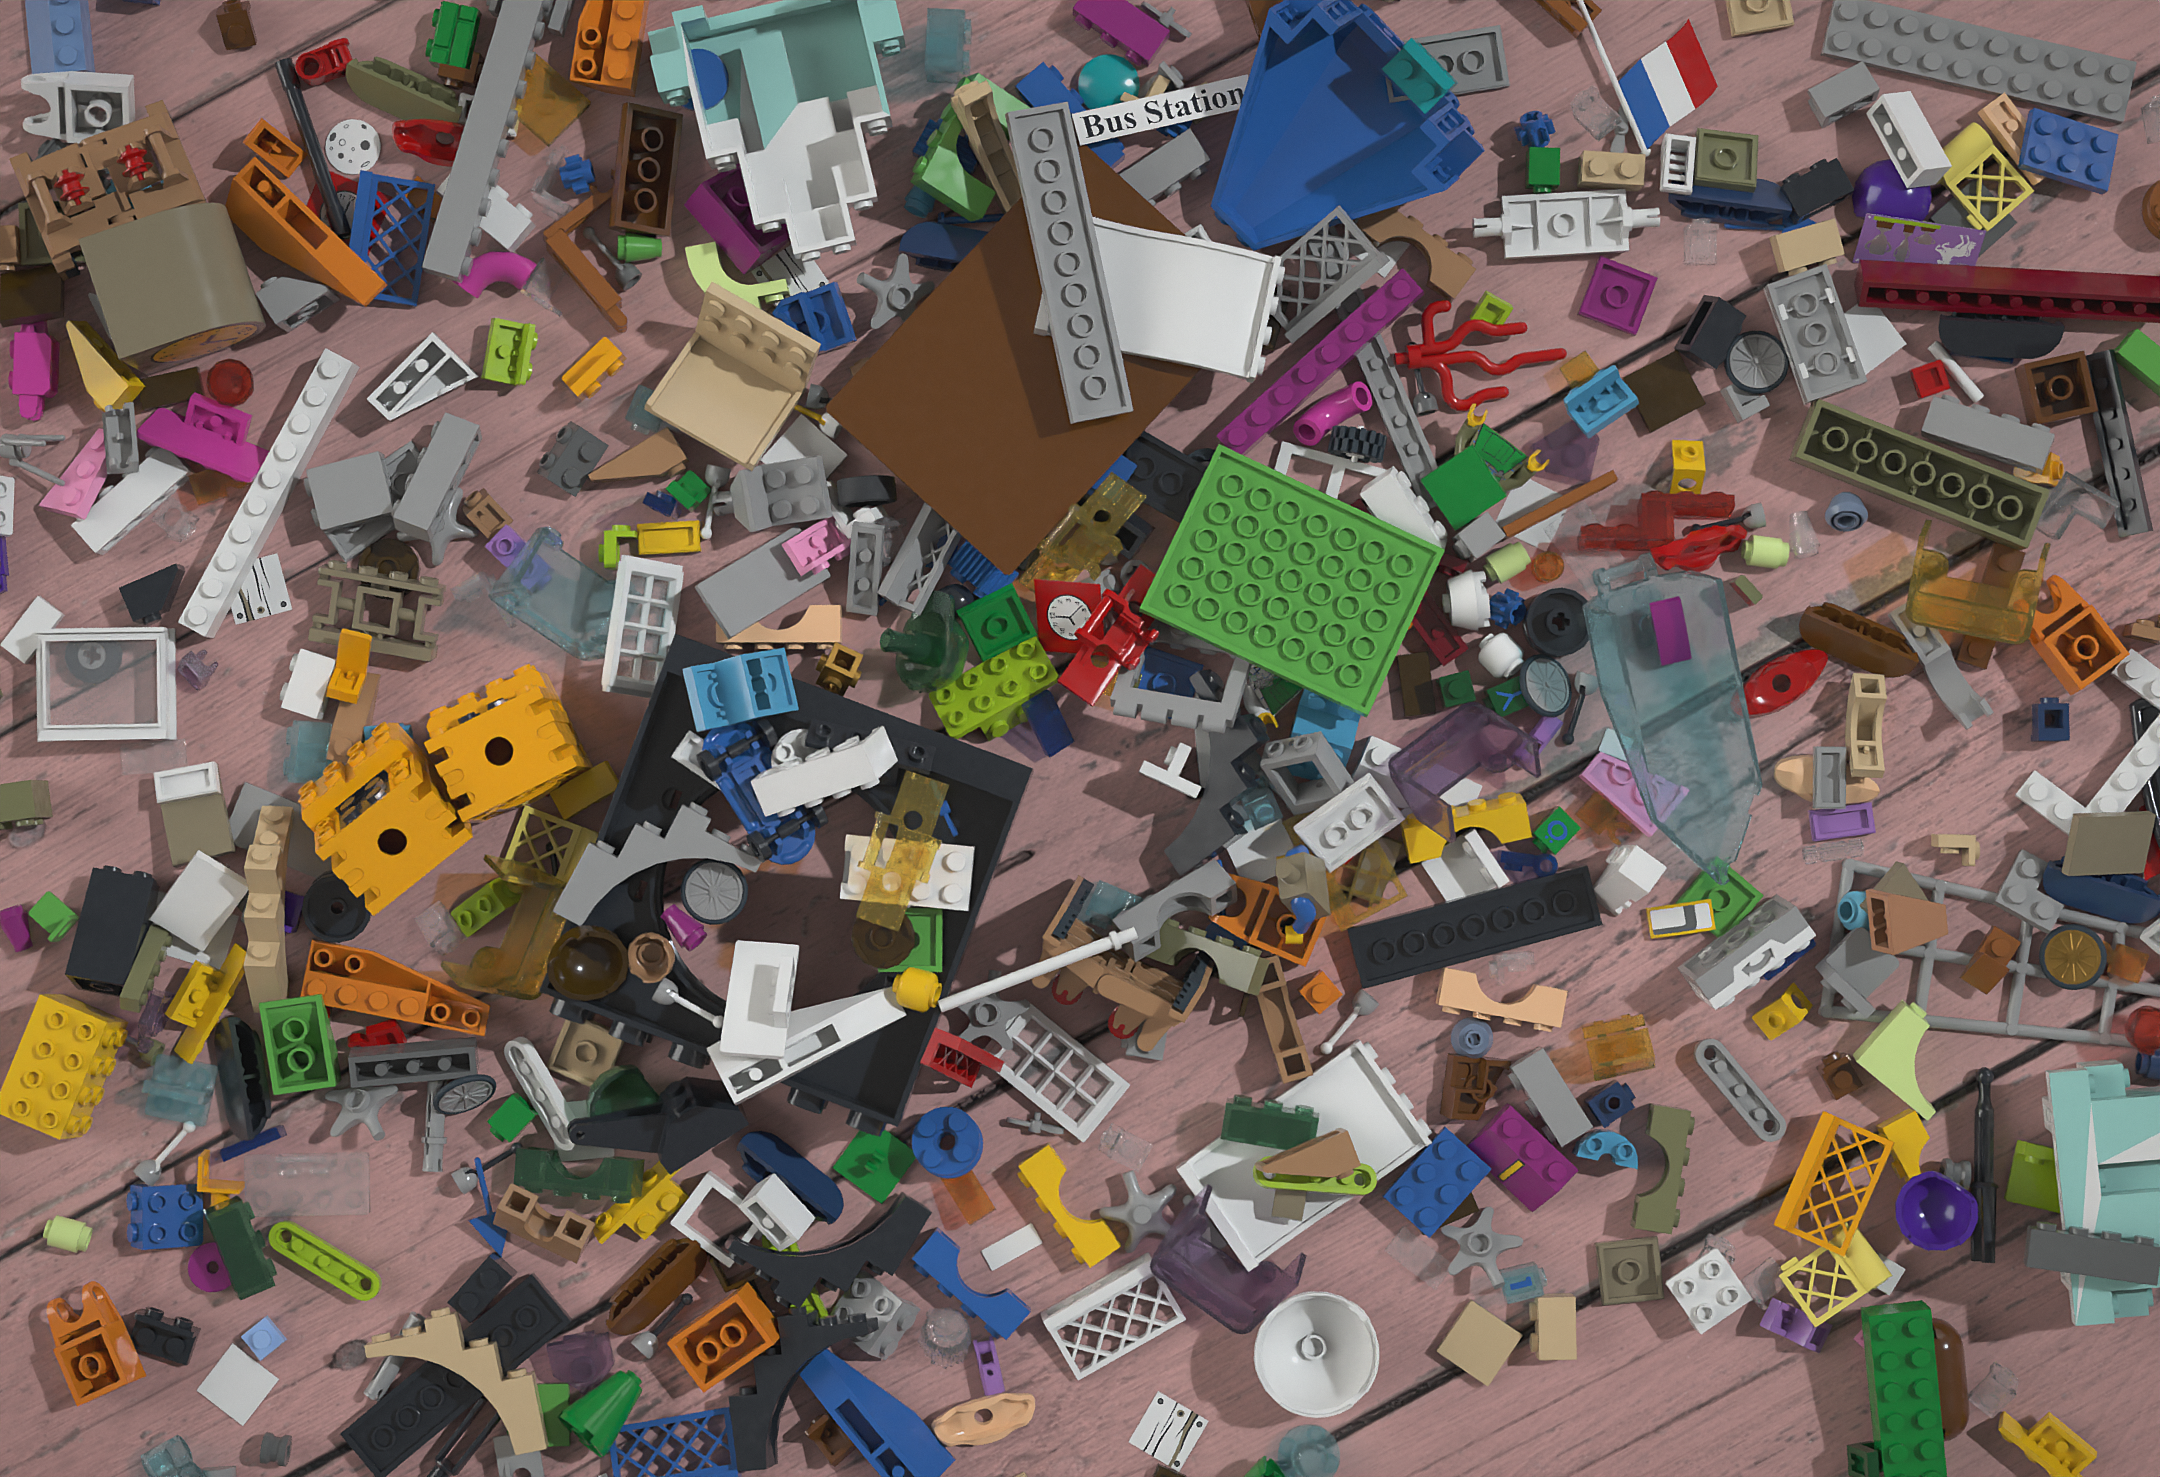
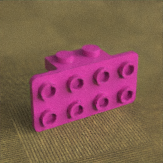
M196 392L190 397L186 416L165 408H158L137 429L136 433L137 438L145 441L148 445L171 451L180 458H188L202 464L207 469L217 470L230 475L233 479L240 482H252L270 452L246 442L252 415Z

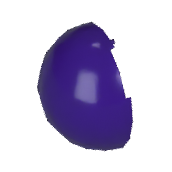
M1891 159L1877 161L1865 168L1856 180L1855 190L1852 194L1854 213L1863 220H1865L1866 213L1923 221L1929 213L1932 200L1930 186L1907 188Z
M1927 1171L1912 1177L1901 1188L1895 1202L1896 1220L1902 1234L1914 1245L1928 1251H1945L1958 1245L1961 1246L1972 1235L1978 1221V1204L1975 1197L1958 1183L1936 1171Z

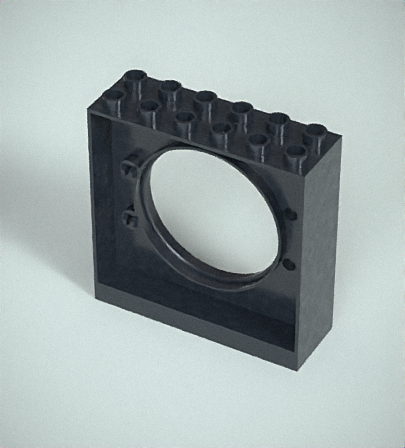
M675 633L596 843L600 840L614 847V855L619 856L636 823L643 826L644 822L647 821L662 829L660 835L665 838L683 804L689 807L691 802L701 806L720 791V789L671 756L689 730L703 740L712 730L699 732L696 730L682 669L718 662L735 657L734 655ZM792 678L799 710L765 717L772 725L778 740L793 730H809L813 718L870 732L873 729L884 726L888 736L936 747L929 775L899 768L895 787L877 784L864 790L861 789V786L851 788V791L865 800L880 815L890 829L894 839L975 847L969 910L943 909L942 972L933 973L937 975L938 983L942 984L939 1000L949 997L1034 769ZM753 721L746 722V724L753 727ZM775 745L769 748L771 752H773ZM931 780L935 783L942 801L946 800L951 809L948 815L958 832V835L955 837L951 834L943 816L940 817L938 814L931 817L929 813L936 809L935 805L937 804L927 785V782ZM676 790L681 791L682 794L677 808H671L670 805L674 800ZM667 862L657 863L638 871L614 886L595 905L583 925L601 926L615 933L627 951L629 944L638 935L653 932L663 936L671 943L675 952V962L672 970L665 978L677 986L679 997L714 1016L724 1017L727 1001L703 985L689 970L673 943L667 924L661 918L664 912L663 889ZM641 880L648 883L642 900L635 898L641 887ZM907 905V908H933ZM566 919L560 937L579 925ZM628 966L626 979L615 991L603 998L583 1001L570 999L557 992L549 981L548 971L546 972L539 992L554 997L549 1010L550 1013L579 1024H585L586 1020L593 1021L597 1013L613 1019L608 1034L619 1040L644 1047L645 1043L652 1042L655 1035L673 1042L668 1053L669 1058L698 1069H703L705 1065H710L711 1057L706 1048L721 1041L722 1028H716L712 1021L677 1002L670 1005H662L653 1001L652 997L660 982L643 983L641 978L630 972ZM879 972L875 978L853 996L892 987L896 975H902L903 972ZM937 1004L934 1008L930 1007L926 1012L903 1007L906 1016L779 1082L791 1087L786 1101L817 1114H822L823 1109L827 1108L829 1101L850 1109L846 1120L847 1125L879 1137L885 1131L887 1123L898 1127L904 1117L923 1067L920 1061L935 1027H938L943 1014L939 1005Z

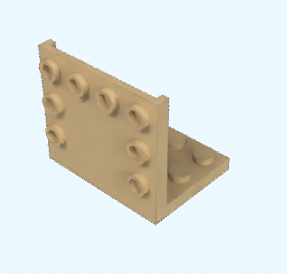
M711 282L705 292L695 333L646 402L644 410L753 471L805 393L821 344L716 283Z

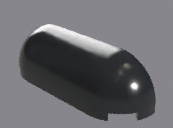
M1952 312L1950 316L1941 314L1938 326L1942 343L1947 349L1956 354L2035 359L2050 353L2060 343L2065 328L2060 321L2050 323L2042 320V317L1963 312Z
M227 1017L219 1021L214 1038L225 1112L229 1126L235 1136L242 1141H249L260 1135L267 1119L271 1117V1101L262 1047L256 1030H252L240 1018Z

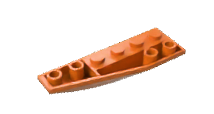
M649 0L586 1L578 21L569 79L571 82L604 93L635 97Z
M256 157L233 178L225 204L229 217L265 253L365 307L387 286L357 254Z
M315 939L311 941L301 996L322 994L325 1006L485 1036L491 1005L375 951Z

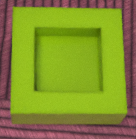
M1485 291L1470 314V319H1483L1497 325L1504 324L1512 312L1513 306L1494 294Z

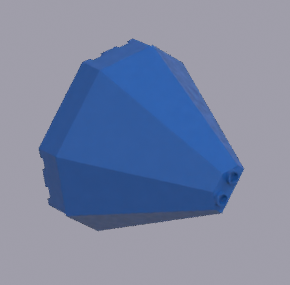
M1283 0L1269 8L1210 206L1215 211L1216 218L1222 224L1229 225L1237 233L1238 241L1245 247H1250L1253 251L1305 235L1339 205L1353 220L1445 191L1460 179L1459 176L1485 151L1482 144L1472 136L1475 131L1467 116L1461 115L1457 110L1461 104L1451 91L1439 100L1426 114L1411 99L1389 103L1386 77L1391 81L1393 98L1407 95L1382 68L1403 49L1405 43L1371 8L1363 3L1357 7L1351 0ZM1336 216L1329 222V227L1340 224L1342 221Z

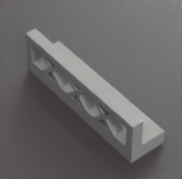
M924 503L877 592L893 605L918 615L922 613L962 537L926 503ZM947 534L948 540L946 544L938 549L937 543L940 537ZM933 561L934 566L931 572L923 576V569L926 564ZM919 588V595L914 604L908 603L907 600L911 592Z

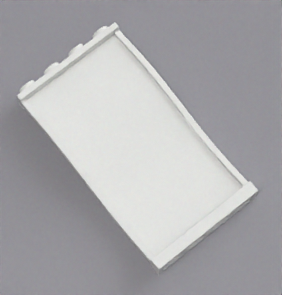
M1092 217L1121 353L1198 367L1247 380L1246 382L1253 383L1256 375L1262 376L1266 359L1261 357L1262 346H1268L1272 327H1268L1267 323L1269 315H1275L1279 297L1273 295L1275 286H1281L1285 267L1280 266L1282 257H1272L1226 244L1132 227ZM1042 292L1033 334L1052 336Z
M1357 1039L1345 1050L1315 1070L1312 1076L1305 1077L1226 1131L1192 1157L1176 1166L1181 1177L1248 1272L1302 1231L1354 1197L1353 1195L1307 1192L1302 1222L1271 1217L1276 1189H1266L1255 1182L1253 1167L1258 1160L1276 1155L1337 1128H1343L1349 1132L1360 1163L1371 1166L1377 1175L1378 1181L1422 1148L1432 1143L1428 1138V1135L1432 1133L1422 1118L1416 1121L1410 1110L1414 1106L1404 1092L1398 1095L1392 1087L1396 1080L1386 1067L1382 1070L1378 1067L1374 1059L1379 1056L1368 1041L1362 1044ZM1263 1172L1266 1178L1270 1179L1272 1177V1173ZM1356 1175L1354 1181L1358 1186H1361L1363 1179L1360 1175Z

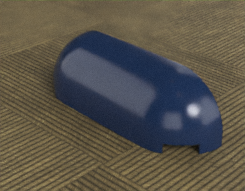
M1757 179L1754 193L1695 186L1692 184L1691 196L1669 193L1668 196L1669 203H1672L1681 210L1680 215L1684 217L1756 228L1769 227V222L1779 220L1782 217L1786 220L1792 212V205L1781 191V186L1764 179ZM1672 180L1671 184L1684 185V182Z
M923 222L911 227L903 235L898 251L899 254L904 253L915 258V265L952 272L988 232L937 222Z
M2062 856L2061 860L2053 862L2049 860L2044 870V889L2052 899L2061 904L2125 923H2143L2160 914V894L2157 895L2148 888V881L2132 874L2067 876L2062 873L2065 856Z
M765 1131L750 1132L740 1140L737 1151L740 1152L744 1162L742 1168L757 1183L775 1173L815 1217L814 1220L827 1222L830 1225L839 1218L843 1211L844 1201L838 1186L778 1136Z

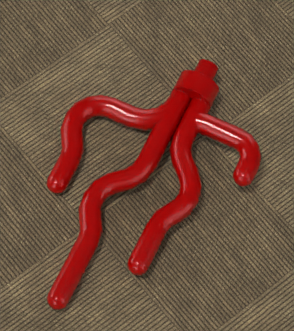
M1441 300L1430 303L1421 314L1423 343L1406 345L1405 352L1394 353L1395 365L1407 364L1408 370L1421 368L1435 370L1440 377L1441 391L1445 403L1456 411L1466 412L1469 411L1472 404H1476V407H1478L1484 401L1506 398L1509 395V389L1505 386L1491 387L1479 390L1467 399H1459L1454 394L1453 378L1447 365L1474 363L1490 375L1504 376L1511 374L1522 365L1563 360L1566 358L1567 352L1564 348L1524 352L1514 355L1502 364L1490 361L1485 355L1477 351L1449 352L1460 345L1464 338L1474 331L1490 337L1524 334L1528 326L1525 322L1497 325L1483 319H1472L1462 323L1447 340L1435 342L1433 317L1438 313L1449 312L1452 307L1450 301Z

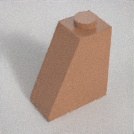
M1874 889L1866 890L1872 950L1896 955L1948 935L1945 904Z

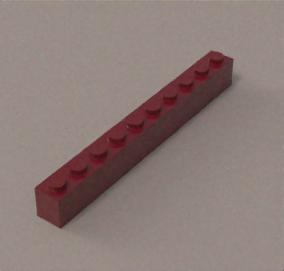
M1859 260L1854 283L1858 307L2160 323V276Z

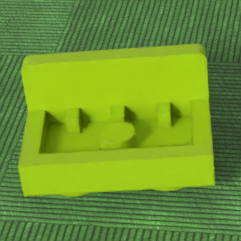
M491 318L481 379L513 386L525 385L532 374L530 356L531 350L535 349L538 340V334L535 332L536 325Z

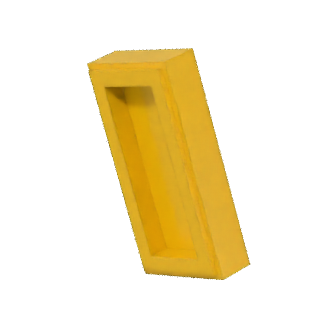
M699 520L637 524L639 555L701 552Z

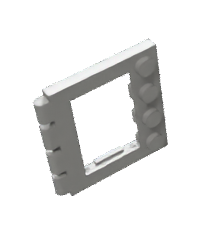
M1155 619L1148 630L1152 631L1155 629L1159 632V635L1150 645L1160 642L1169 644L1173 649L1185 650L1190 647L1199 649L1203 654L1215 655L1219 652L1229 654L1232 659H1235L1223 692L1222 702L1133 688L1134 683L1138 681L1145 660L1144 650L1139 657L1140 663L1134 670L1129 671L1123 666L1119 670L1110 698L1111 707H1114L1113 715L1135 719L1139 711L1141 712V720L1166 724L1168 717H1172L1171 725L1197 729L1198 723L1202 722L1203 731L1224 734L1226 727L1233 728L1252 664Z

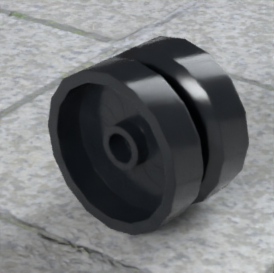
M1561 587L1549 589L1533 598L1526 607V614L1521 623L1523 635L1530 647L1539 654L1556 658L1571 655L1583 648L1592 637L1595 620L1593 609L1585 597L1575 590ZM1552 619H1561L1562 627L1558 629L1557 625L1552 624Z
M332 870L325 871L314 879L303 898L302 914L305 924L315 936L324 941L341 943L354 939L364 931L372 916L365 907L364 893L357 898L349 890V886L344 880H340ZM340 902L344 907L343 910H340L339 907L334 908L332 906L333 903Z

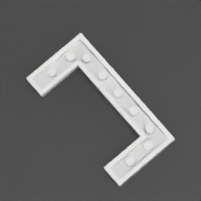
M2131 648L2128 651L2130 655L2119 662L2111 675L2160 710V669ZM2160 714L2086 807L2082 806L2035 770L2015 796L2068 836L2073 813L2123 812L2160 766Z

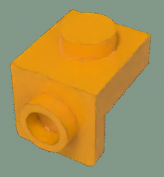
M2050 452L2042 475L2014 466L2013 476L2033 484L2057 487L2058 479L2063 477L2064 466L2063 462L2060 461V456Z

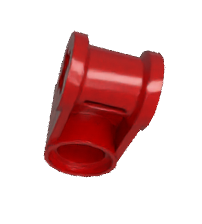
M347 38L337 39L320 48L300 55L296 60L295 67L301 79L307 85L319 86L336 78L345 77L347 64L353 60L348 49L350 45ZM339 53H340L341 58H342V60H343L342 63H341V60H340V58H339ZM310 63L319 64V70L316 74L311 76L305 75L304 71L307 65Z

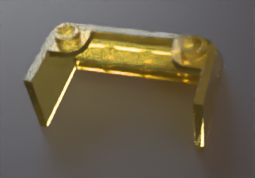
M1926 519L1917 544L1905 608L1907 618L1912 623L1920 626L2009 644L2024 643L2030 637L2051 544H2044L2037 571L2031 569L2017 571L2011 579L2009 589L1947 577L1949 570L1947 557L1939 551L1927 549L1932 520Z
M485 854L483 860L506 882L507 887L512 892L521 894L500 948L493 946L480 948L474 954L469 966L448 961H442L440 966L460 988L523 1000H535L543 994L539 990L547 972V959L552 947L560 938L566 922V918L553 912V909L567 883L527 863Z

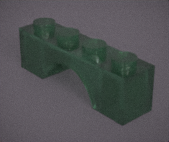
M532 1146L520 1147L516 1150L513 1184L523 1186L525 1190L531 1193H543V1189L553 1190L554 1196L571 1197L572 1192L582 1193V1199L601 1200L602 1195L612 1197L611 1202L630 1203V1199L641 1197L645 1159L622 1156L606 1157L592 1175L580 1177L571 1173L563 1165L557 1149Z

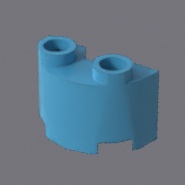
M1595 1129L1585 1134L1576 1142L1572 1151L1578 1157L1597 1161L1601 1155L1607 1153L1611 1156V1162L1616 1165L1638 1169V1156L1635 1147L1624 1136L1609 1129Z

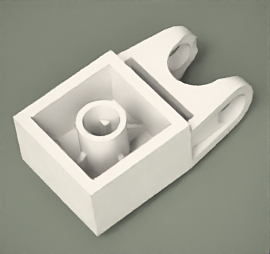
M66 71L31 74L21 79V88L23 90L42 96L48 101L51 111L48 113L25 118L23 129L29 133L67 140V143L77 142L79 144L88 137L135 121L134 75Z

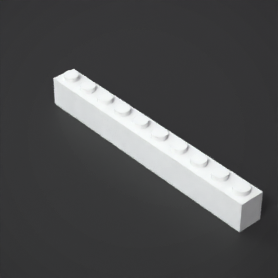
M325 348L178 621L179 623L205 637H215L360 368L359 366Z

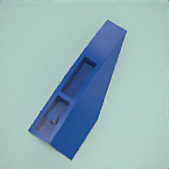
M826 1349L817 1355L801 1372L800 1376L881 1477H940L956 1460L915 1411L830 1350Z

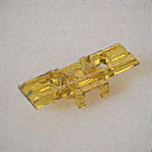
M1111 472L1082 507L1072 503L1068 508L1069 513L1052 533L1037 546L1042 553L1019 578V583L1035 593L1034 579L1073 582L1084 569L1089 572V577L1096 581L1101 575V569L1098 564L1110 551L1114 556H1117L1123 550L1120 539L1114 536V534L1146 499V496ZM1098 510H1106L1110 513V518L1102 523L1096 522L1093 516ZM1078 520L1083 523L1064 545H1059V542ZM1054 562L1057 564L1068 563L1069 565L1066 567H1058L1054 564Z
M906 770L891 816L876 811L874 818H877L863 861L859 860L857 867L871 871L856 917L899 931L916 880L928 884L931 876L929 872L937 850H940L942 840L933 838L932 834L949 788L948 784ZM910 811L919 812L923 819L922 825L916 830H910L904 824V817ZM891 823L899 826L891 856L887 861L886 867L882 868L876 866L875 863L888 825ZM888 872H896L901 877V886L895 891H889L883 885V877Z

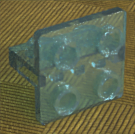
M158 1054L153 1076L144 1080L142 1092L148 1093L145 1114L201 1127L206 1126L218 1075V1066L198 1061L190 1064L180 1057Z

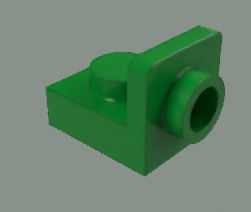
M691 470L687 471L678 482L673 480L665 488L691 513L711 493V488Z

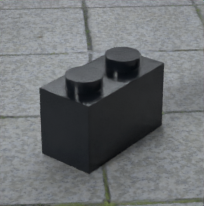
M1837 158L1829 162L1826 159H1822L1810 166L1811 171L1800 176L1799 173H1795L1782 181L1783 185L1780 189L1792 205L1790 218L1794 225L1850 198L1855 189Z
M1704 295L1674 349L1700 367L1717 370L1718 366L1726 359L1727 350L1733 339L1741 332L1742 323L1746 315L1720 297Z
M494 1252L488 1256L447 1303L471 1323L518 1272Z

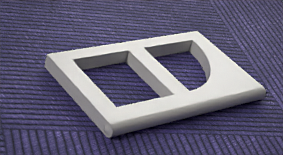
M1284 441L1281 443L1274 469L1286 475L1292 454L1333 465L1325 494L1336 499L1345 469L1373 477H1378L1387 471L1386 469L1360 462L1352 463L1351 460ZM1367 508L1371 515L1376 517L1372 510Z

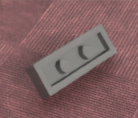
M854 521L852 525L846 612L877 616L879 612L880 595L877 592L881 586L885 525Z

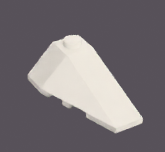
M1369 736L1351 776L1355 783L1367 773H1370L1397 808L1412 807L1419 810L1437 811L1438 808L1447 805L1455 807L1464 806L1469 801L1477 799L1482 789V785L1374 736Z

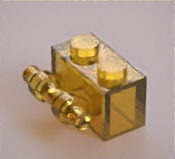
M1625 1014L1621 1015V1019L1604 1023L1603 1020L1593 1022L1594 1025L1582 1027L1584 1039L1597 1037V1039L1586 1041L1587 1054L1594 1081L1655 1068V1055L1648 1028L1634 1030V1028L1645 1026L1643 1014L1635 1016ZM1624 1031V1033L1607 1036V1034Z

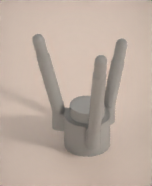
M5 433L0 437V456L9 458L11 466L21 467L57 485H65L63 480L23 461L24 458L29 457L32 446H46V442L64 441V435H14Z

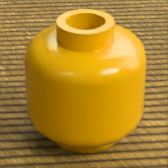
M909 967L902 975H896L892 991L896 993L897 1003L902 1007L926 1012L930 1007L934 1008L938 1004L937 1001L942 992V984L938 983V977L933 972Z

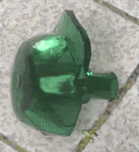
M933 591L922 613L918 615L912 612L902 632L887 628L880 637L881 650L897 654L895 662L897 673L901 681L913 692H937L957 681L964 670L969 650V640L963 628L954 617L955 600L951 594Z

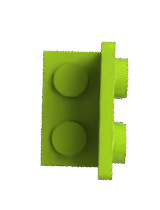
M2017 1139L2004 1195L2006 1201L2060 1213L2054 1148Z

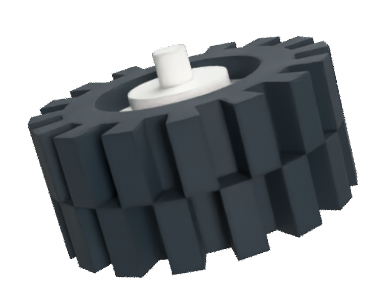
M1342 425L1333 426L1328 452L1335 456L1351 459L1352 463H1357V461L1381 463L1383 461L1387 436L1382 433H1376L1373 430L1368 431L1364 429V426L1359 425L1357 428Z

